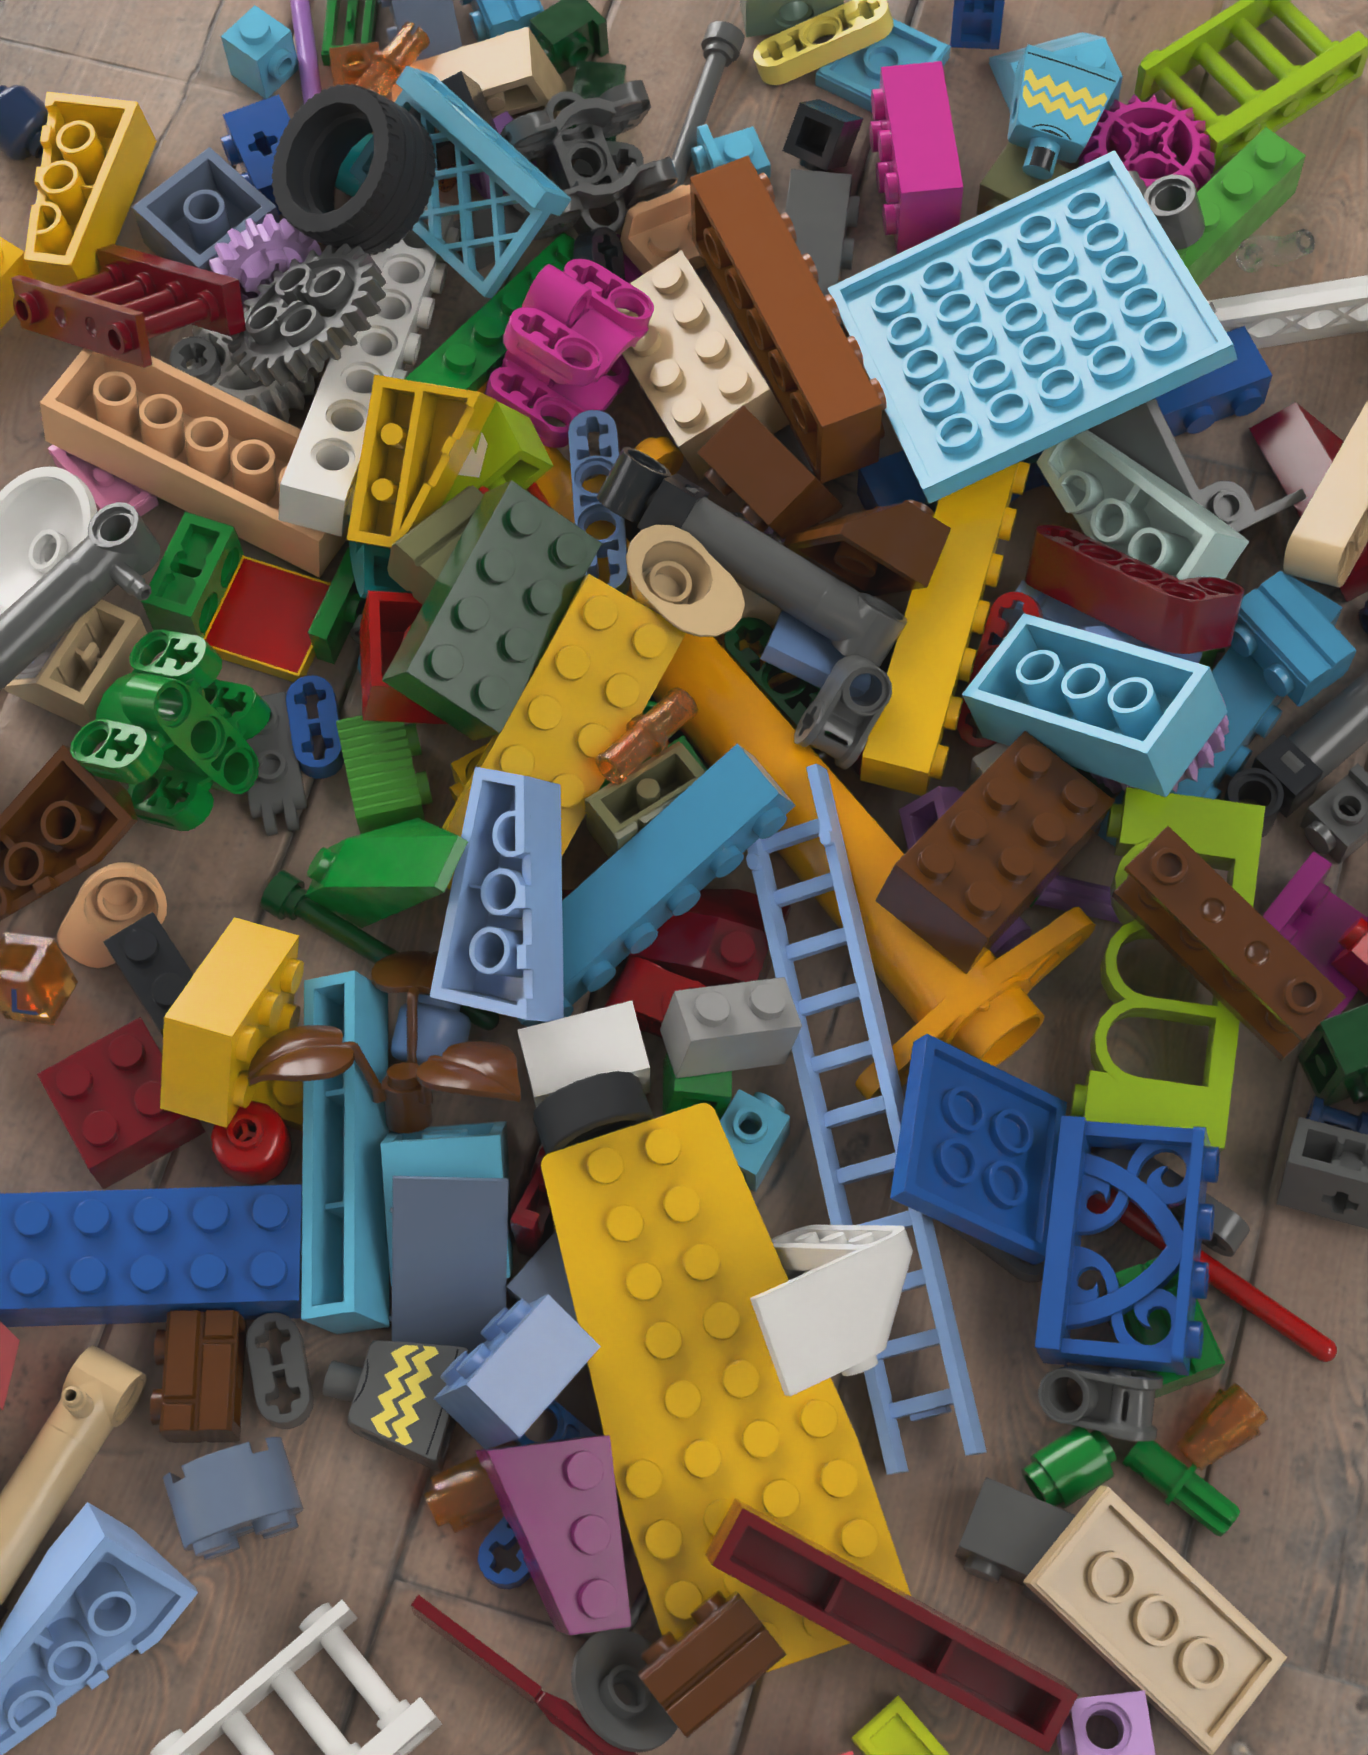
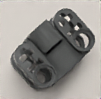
M633 80L615 86L604 92L599 98L584 99L574 92H559L552 96L544 110L520 116L504 126L500 135L530 162L537 159H546L555 184L572 199L560 216L550 214L533 240L552 237L568 230L572 226L578 235L598 227H608L616 233L625 222L626 210H629L640 201H649L669 193L677 183L678 176L670 156L637 167L632 162L624 175L619 177L605 138L619 135L636 127L650 110V100L642 80ZM561 111L556 119H554L553 113ZM576 124L575 128L567 129L568 127ZM582 159L587 161L593 168L594 176L586 178L579 176L572 168L571 160ZM600 207L605 209L611 217V225H598L592 220L589 209ZM527 210L523 214L525 220L530 215Z

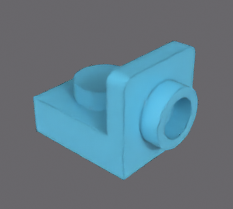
M707 124L697 127V146L691 148V156L697 174L749 156L758 174L764 172L768 178L771 177V164L754 126L714 139Z

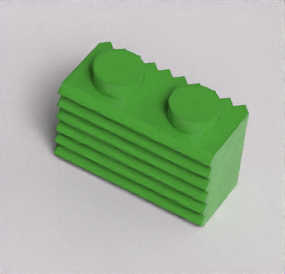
M362 715L337 720L338 735L360 834L415 818L425 821L422 805L433 803L426 771L417 773L414 771L412 757L422 755L416 723L404 725V722L364 721Z

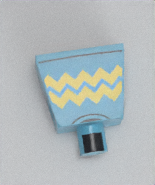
M1027 44L1015 72L1008 130V141L1010 143L1028 149L1022 168L1027 175L1046 180L1052 178L1057 159L1068 163H1076L1119 81L1120 74Z

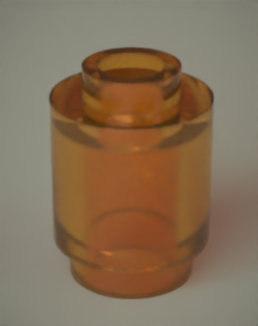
M477 1455L431 1476L430 1479L434 1489L424 1493L438 1528L450 1523L454 1534L502 1512L498 1496Z

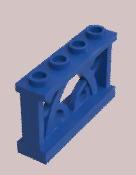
M1061 1116L1035 1349L1043 1363L1057 1365L1078 1363L1176 1373V1375L1189 1376L1191 1358L1201 1359L1204 1326L1203 1322L1194 1321L1196 1299L1207 1298L1209 1285V1263L1200 1262L1202 1240H1212L1215 1217L1214 1204H1205L1207 1182L1217 1183L1220 1167V1149L1210 1145L1206 1127L1194 1126L1191 1129L1087 1121L1085 1117ZM1091 1147L1136 1150L1128 1163L1127 1169L1101 1157L1091 1155ZM1159 1153H1173L1184 1161L1187 1169L1184 1180L1179 1186L1168 1187L1162 1182L1163 1175L1169 1170L1168 1166H1162L1154 1170L1149 1175L1147 1184L1138 1178L1144 1164ZM1111 1188L1118 1192L1111 1207L1103 1214H1094L1087 1209V1201L1092 1195L1100 1194L1105 1197L1106 1203H1108ZM1129 1201H1131L1152 1222L1161 1235L1166 1247L1145 1271L1125 1286L1119 1288L1117 1277L1110 1264L1097 1252L1080 1247L1082 1235L1100 1233L1114 1225L1124 1214ZM1186 1203L1182 1231L1169 1208ZM1088 1270L1098 1271L1105 1280L1108 1294L1100 1297L1097 1282L1090 1290L1081 1289L1078 1286L1079 1277ZM1179 1271L1176 1298L1173 1294L1162 1288ZM1134 1309L1139 1323L1146 1329L1152 1330L1148 1323L1149 1315L1154 1310L1162 1309L1170 1315L1171 1329L1166 1338L1157 1344H1140L1127 1332L1123 1315ZM1111 1320L1118 1343L1070 1339L1071 1330L1090 1327Z

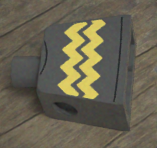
M375 1340L369 1346L363 1368L335 1360L330 1363L324 1380L323 1395L352 1403L347 1423L355 1434L432 1470L442 1472L457 1421L434 1398L447 1385L440 1378L442 1373L464 1351H467L469 1354L470 1351L459 1346Z

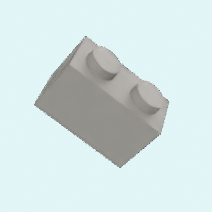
M781 977L674 991L660 1031L675 1078H684L785 1064L802 1024L786 979Z

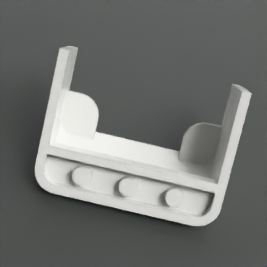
M809 1225L772 1238L771 1241L789 1281L750 1298L784 1395L792 1396L841 1372L843 1376H851L875 1367L878 1364L876 1355L884 1351L887 1346L913 1253L905 1227L882 1225Z

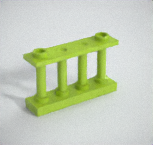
M1239 0L1163 50L1150 52L1139 64L1134 94L1142 102L1162 89L1172 100L1175 98L1176 104L1182 110L1192 108L1193 121H1205L1206 123L1204 134L1209 135L1210 151L1215 154L1214 159L1216 161L1213 171L1215 172L1233 159L1265 127L1275 133L1362 76L1368 57V39L1358 30L1341 42L1339 40L1332 42L1291 2L1292 0ZM1276 16L1317 57L1304 66H1294L1256 28ZM1238 40L1279 82L1265 91L1262 89L1256 91L1218 52ZM1200 64L1241 107L1227 116L1224 114L1218 116L1180 77Z

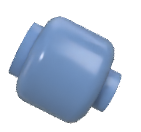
M418 995V1041L416 1050L418 1065L427 1061L432 1055L442 1056L445 1049L451 1045L468 1041L471 1021L468 1016L460 1012L461 1004L431 998L428 995ZM407 1003L403 1004L399 1009L391 1044L393 1057L402 1062H407Z

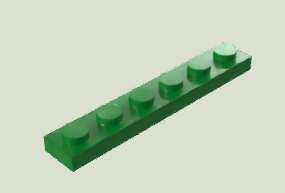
M564 232L560 234L412 371L405 380L478 391L489 380L492 372L502 367L507 351L503 343V336L512 312L522 308L530 286L545 266L551 264L563 272L567 262L574 259L573 249L576 239Z

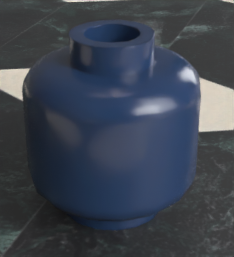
M6 85L0 86V150L12 160L22 161L31 155L36 159L42 157L41 130L43 125H47L48 118L45 103L25 86L13 85L9 88Z

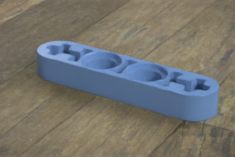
M588 410L581 412L573 418L569 424L568 431L575 525L586 532L590 524L604 520L611 522L616 527V530L610 537L598 540L602 544L585 576L590 574L598 579L599 566L597 558L608 557L611 575L608 585L626 595L629 591L630 576L626 563L627 538L625 519L601 504L596 497L598 493H591L582 487L583 482L589 476L595 474L608 476L620 454L617 427L614 419L609 414L601 410ZM599 432L600 456H590L588 433Z

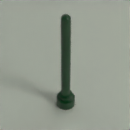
M286 870L277 873L263 893L260 907L280 920L286 917L291 920L300 918L374 964L386 956L399 953L327 908L305 897L307 890L304 888V881ZM465 1005L460 1007V1012L468 1016L473 1024L483 1030H493L499 1024L498 1013Z

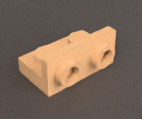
M690 184L678 186L673 191L652 200L640 201L627 211L620 242L623 252L643 274L681 250L694 270L705 266L692 241Z

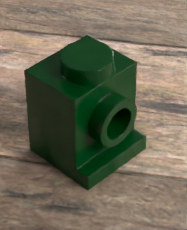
M560 0L529 20L531 32L559 75L571 67L581 65L594 52L601 58L609 53L607 20L587 0Z

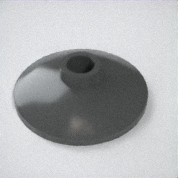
M604 1630L589 1638L579 1648L574 1658L571 1684L577 1707L591 1729L609 1744L630 1752L654 1750L667 1742L676 1732L678 1726L638 1675V1672L647 1665L640 1655L653 1643L643 1636L628 1630Z

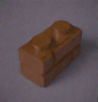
M239 1311L167 1312L166 1329H158L156 1331L154 1358L157 1366H163L162 1388L152 1390L150 1417L152 1425H160L159 1432L168 1442L201 1443L202 1441L214 1443L240 1441L247 1323Z
M718 1590L690 1613V1616L697 1624L677 1640L670 1631L667 1632L640 1655L647 1665L638 1672L639 1677L686 1738L786 1656L780 1645L736 1591L726 1599Z

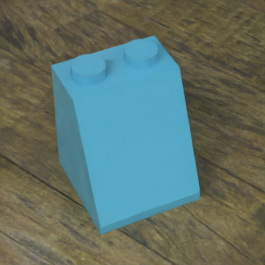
M507 1121L429 1126L415 1133H397L391 1130L380 1143L391 1286L393 1213L390 1212V1208L393 1207V1176L509 1179L507 1278H510L513 1271L512 1231H510L511 1199Z

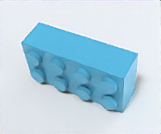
M1023 613L962 694L983 738L1010 746L1026 731L1071 767L1163 797L1168 796L1228 712L1209 666Z

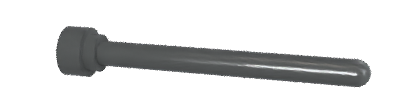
M724 21L712 22L708 25L701 46L706 62L671 158L678 181L670 192L684 184L692 162L691 148L697 146V127L704 125L724 68L736 61L740 55L745 37L743 32L731 23Z

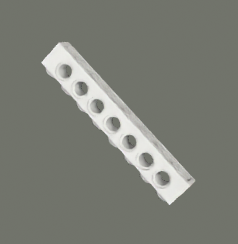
M440 202V208L453 206L450 204ZM454 215L441 217L442 239L447 244L459 242L461 230L453 227ZM428 219L422 220L429 226ZM413 230L409 231L405 238H402L399 243L394 244L390 249L387 248L384 252L370 255L382 271L381 275L386 280V284L381 287L386 293V297L377 302L381 312L367 318L372 327L366 331H358L354 335L358 342L355 346L344 345L340 349L341 358L338 361L331 357L329 359L280 483L278 520L341 537L343 535L348 518L351 516L374 374L405 379L408 376V371L404 370L405 365L414 366L420 350L422 335L417 334L419 328L428 329L432 319L435 299L431 298L433 292L441 294L446 280L448 264L444 263V259Z

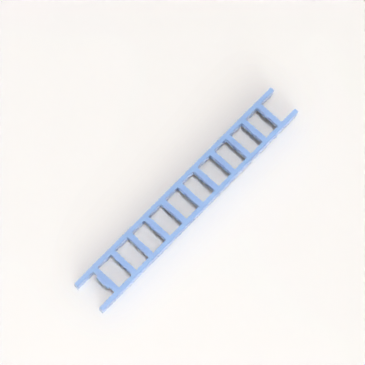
M816 763L807 766L806 769L818 818L776 832L766 839L759 838L747 849L746 861L748 868L752 870L775 977H785L802 1024L792 1047V1053L831 1225H853L844 1185L894 1171L905 1100L828 770ZM819 837L820 842L825 847L830 873L777 890L769 853ZM835 890L843 927L789 944L781 907ZM847 945L856 983L802 999L794 961ZM860 1000L869 1040L815 1056L806 1016ZM873 1057L882 1095L827 1111L819 1073ZM886 1112L895 1153L840 1168L831 1128ZM908 1207V1211L858 1224L904 1226L905 1229L913 1227L922 1269L906 1274L902 1292L926 1286L936 1326L935 1329L889 1340L885 1350L876 1355L878 1364L864 1371L887 1475L909 1472L897 1419L910 1416V1421H918L952 1412L950 1405H954L965 1456L987 1453L932 1218ZM940 1345L950 1388L893 1403L883 1359Z

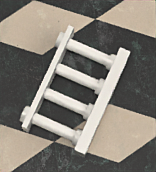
M341 1600L334 1607L329 1603H325L310 1613L299 1626L303 1632L299 1637L185 1734L181 1729L172 1732L153 1748L150 1755H199L223 1733L228 1736L242 1755H275L245 1717L251 1709L274 1690L325 1755H408L439 1728L442 1722L421 1697L411 1705L406 1699L399 1702L343 1632L358 1618L346 1603ZM323 1648L380 1718L376 1725L381 1732L362 1748L357 1742L350 1745L294 1674Z

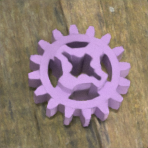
M272 213L266 214L263 224L256 225L249 218L246 220V230L241 233L232 228L227 231L231 241L228 244L216 243L214 248L219 257L210 259L209 266L212 272L239 279L244 308L245 300L257 298L261 294L257 288L260 284L270 285L274 281L273 272L276 270L282 273L286 272L290 268L291 260L294 258L299 263L304 262L308 253L313 249L320 256L322 251L317 241L301 233L286 221L287 219L283 218L279 223H276Z

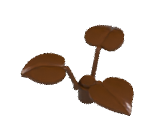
M404 951L391 954L376 962L371 970L372 984L377 989L387 993L408 992L407 1062L397 1063L389 1067L387 1076L382 1080V1084L358 1043L353 1041L344 1042L343 1033L339 1028L324 1025L297 1026L277 1033L257 1050L248 1070L249 1086L267 1080L315 1081L341 1075L352 1066L355 1060L372 1090L373 1102H384L387 1127L397 1133H415L430 1126L433 1120L431 1108L433 1103L432 1090L516 1102L521 1101L517 1058L513 1051L505 1045L485 1041L457 1043L445 1049L442 1056L432 1055L427 1061L418 1065L416 1057L419 992L430 994L438 951L432 954L426 951Z

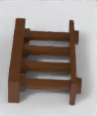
M1169 826L1158 834L1124 868L1130 876L1113 892L1112 897L1280 1061L1346 998L1339 989Z

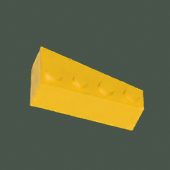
M55 92L46 93L45 107L48 111L47 125L42 126L40 143L43 147L42 163L40 167H36L34 183L38 188L36 204L31 205L24 260L36 280L59 287L98 274L100 264L97 249L116 244L157 142L138 102Z

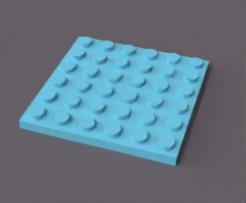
M1115 150L827 288L838 306L841 319L849 336H853L860 346L864 359V368L869 378H876L882 386L887 402V408L884 410L929 504L1237 360L1231 339Z

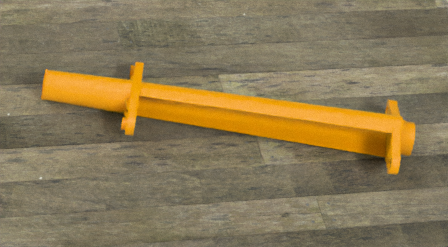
M488 381L477 392L484 393ZM649 437L641 441L634 448L664 465L670 471L671 476L677 473L683 463V454L668 437L656 439ZM544 445L554 466L535 482L552 509L575 524L571 464L557 448ZM600 474L587 481L585 480L582 487L591 493H598L607 476ZM599 520L590 524L586 532L595 539L602 540L610 537L616 530V527L611 522ZM627 539V551H628L629 544H630V542H629L628 539ZM608 557L597 558L599 566L598 579L608 584L610 583L609 579L611 576ZM630 578L629 591L627 592L626 595L635 600V598H634V596H633V594H632L631 578ZM686 633L652 696L665 708L671 720L709 767H712L736 744H739L755 756L796 805L786 814L787 820L777 832L818 818L806 767L817 763L828 770L874 972L916 1023L912 1029L892 1046L901 1087L908 1081L913 1042L926 1034L994 1067L1012 1056L1037 1032L1045 1018V1015L1027 994L1059 963L1079 948L1093 933L1096 925L1080 907H1074L999 958H996L988 950L967 974L964 973L875 901L895 863L904 855L903 851L810 746L801 747L795 743L794 735L796 730L714 637H698ZM819 837L778 850V853L802 882L830 873L825 847L820 842ZM835 890L815 896V899L836 925L842 928L843 925ZM874 1062L861 1073L855 1082L856 1088L866 1100L882 1095Z

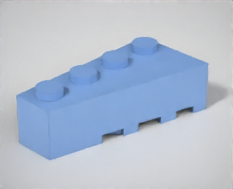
M475 767L461 835L468 843L454 871L429 997L525 1020L549 1022L564 1018L561 784L519 774Z

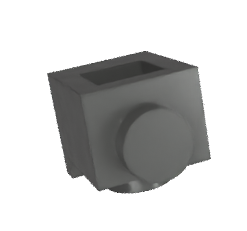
M1358 763L1349 770L1348 775L1307 808L1300 824L1309 843L1318 852L1329 854L1338 864H1341L1368 841V772ZM1339 807H1340L1347 815H1344V814L1340 811Z

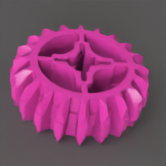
M1154 93L1148 102H1141L1135 94L1128 101V105L1115 99L1109 111H1103L1078 158L1079 167L1115 150L1127 171L1138 172L1147 188L1157 179L1174 174L1183 175L1191 179L1198 192L1211 179L1210 174H1213L1216 160L1214 159L1215 154L1210 151L1209 135L1204 134L1206 129L1205 121H1193L1192 108L1183 111L1177 110L1175 98L1166 105L1158 103ZM1177 155L1181 159L1184 166H1182L1179 162L1176 161Z

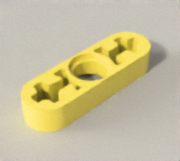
M851 0L766 38L758 44L753 53L761 79L770 85H781L881 41L890 34L894 25L887 0ZM826 35H834V37L827 42L821 44H812L815 40H817L820 37Z

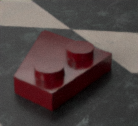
M543 1146L534 1163L532 1180L518 1202L510 1220V1231L514 1234L519 1253L529 1257H533L550 1238L555 1226L541 1170V1162L546 1156Z

